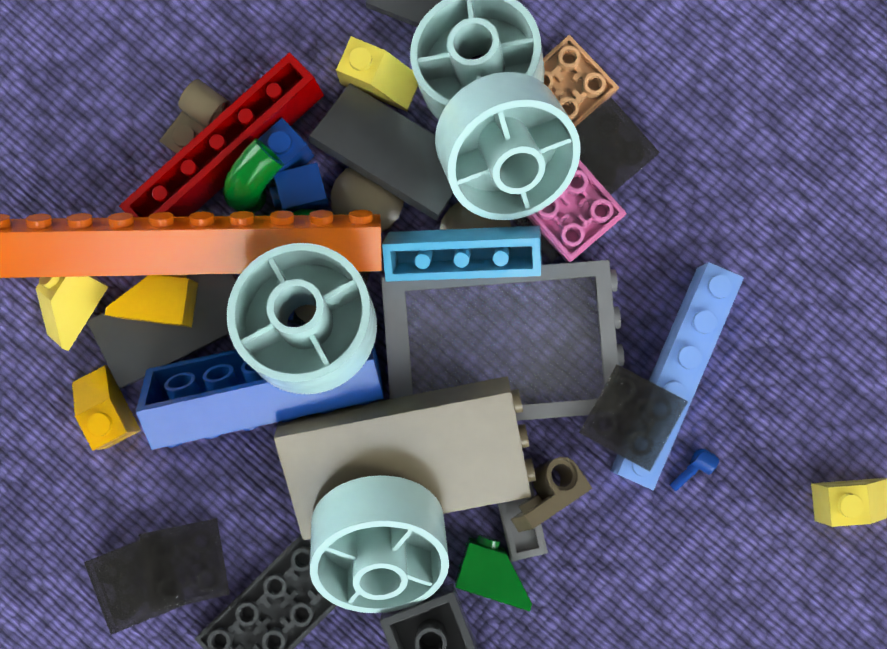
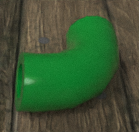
M255 138L234 162L226 176L223 196L227 204L236 211L256 213L262 209L266 202L265 188L267 184L284 166L281 159L260 140Z

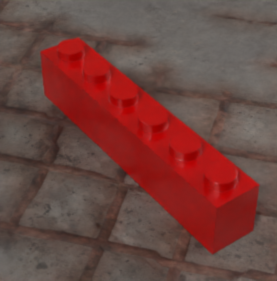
M289 52L124 200L119 207L125 213H131L133 217H149V215L158 212H169L174 217H189L190 214L195 213L224 187L226 176L232 165L255 138L259 139L281 118L291 126L324 96L316 79Z

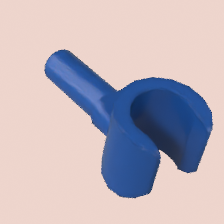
M706 449L696 450L690 460V464L686 467L687 469L669 485L674 491H677L698 470L708 475L712 474L719 464V458Z

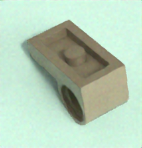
M200 79L192 81L185 88L178 102L182 112L159 141L177 154L232 103Z
M558 457L541 463L535 468L536 481L532 483L538 494L521 503L519 508L522 512L511 518L518 532L534 529L593 489L573 460L568 457ZM553 469L559 473V486L553 482Z

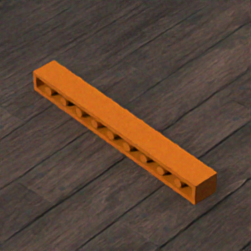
M316 210L311 212L310 215H294L291 211H275L270 213V216H254L249 211L233 212L230 216H214L211 212H195L190 214L189 217H174L169 212L153 213L149 217H133L131 213H115L109 215L108 218H92V215L88 213L72 214L67 218H51L49 214H33L25 219H10L9 215L0 214V278L241 274L260 255L276 247L292 243H312L330 248L350 261L358 272L382 271L380 214H373L369 210H353L349 212V215H333V212L328 210Z

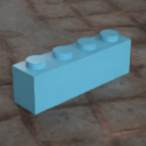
M540 226L389 232L382 243L385 282L541 276Z

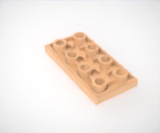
M570 35L543 58L544 84L553 92L575 128L580 126L619 89V86Z

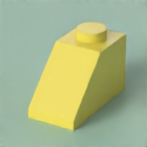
M350 37L336 69L340 84L347 87L351 83L373 98L407 112L418 88L413 70L386 50L355 37Z
M95 276L40 277L39 283L36 286V292L47 335L62 349L69 351L107 291L108 286Z
M887 478L811 483L814 519L816 522L837 527L872 524L887 518Z

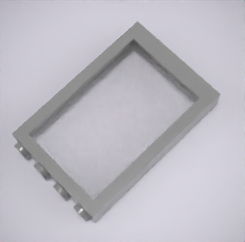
M609 260L542 265L541 276L391 282H385V277H381L390 399L508 376L511 390L519 389L523 412L515 413L517 421L623 413L622 404H627L628 392L626 382H620L619 367L624 366V350L622 344H617L616 329L621 328V314L619 307L613 306L612 292L617 291L618 280L616 270L610 269Z

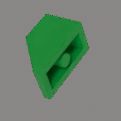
M481 534L478 535L477 540L468 537L455 579V588L530 612L532 602L505 549L499 547L500 541Z

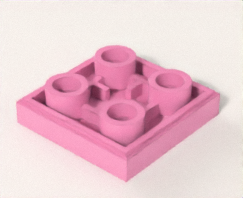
M579 160L576 173L565 191L550 205L527 216V218L534 226H540L541 234L567 263H571L627 213Z

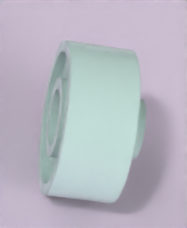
M442 0L423 17L413 35L410 49L412 70L428 109L438 120L453 96L466 85L481 77L500 72H517L532 76L544 83L545 71L539 29L528 9L517 0ZM484 55L478 59H471L475 56Z
M500 72L474 80L456 93L448 102L436 128V152L455 197L466 209L484 218L513 220L532 215L544 209L565 191L578 168L580 139L573 122L553 92L540 80L526 74Z
M292 243L282 245L257 257L243 270L236 280L227 306L228 331L238 354L264 380L287 392L316 394L342 385L363 367L371 354L376 339V312L362 276L344 256L330 248L317 244ZM303 305L316 306L315 314L308 323L300 327L287 326L288 318L296 308Z
M395 476L361 477L335 487L315 507L311 519L310 576L317 591L331 603L348 610L363 613L399 611L419 604L429 598L440 588L446 579L449 569V558L443 510L437 498L422 485Z

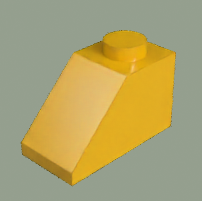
M148 275L105 308V315L121 319L192 328L198 283L188 279L187 275Z
M104 365L72 382L75 418L92 451L110 448L141 431L108 365Z

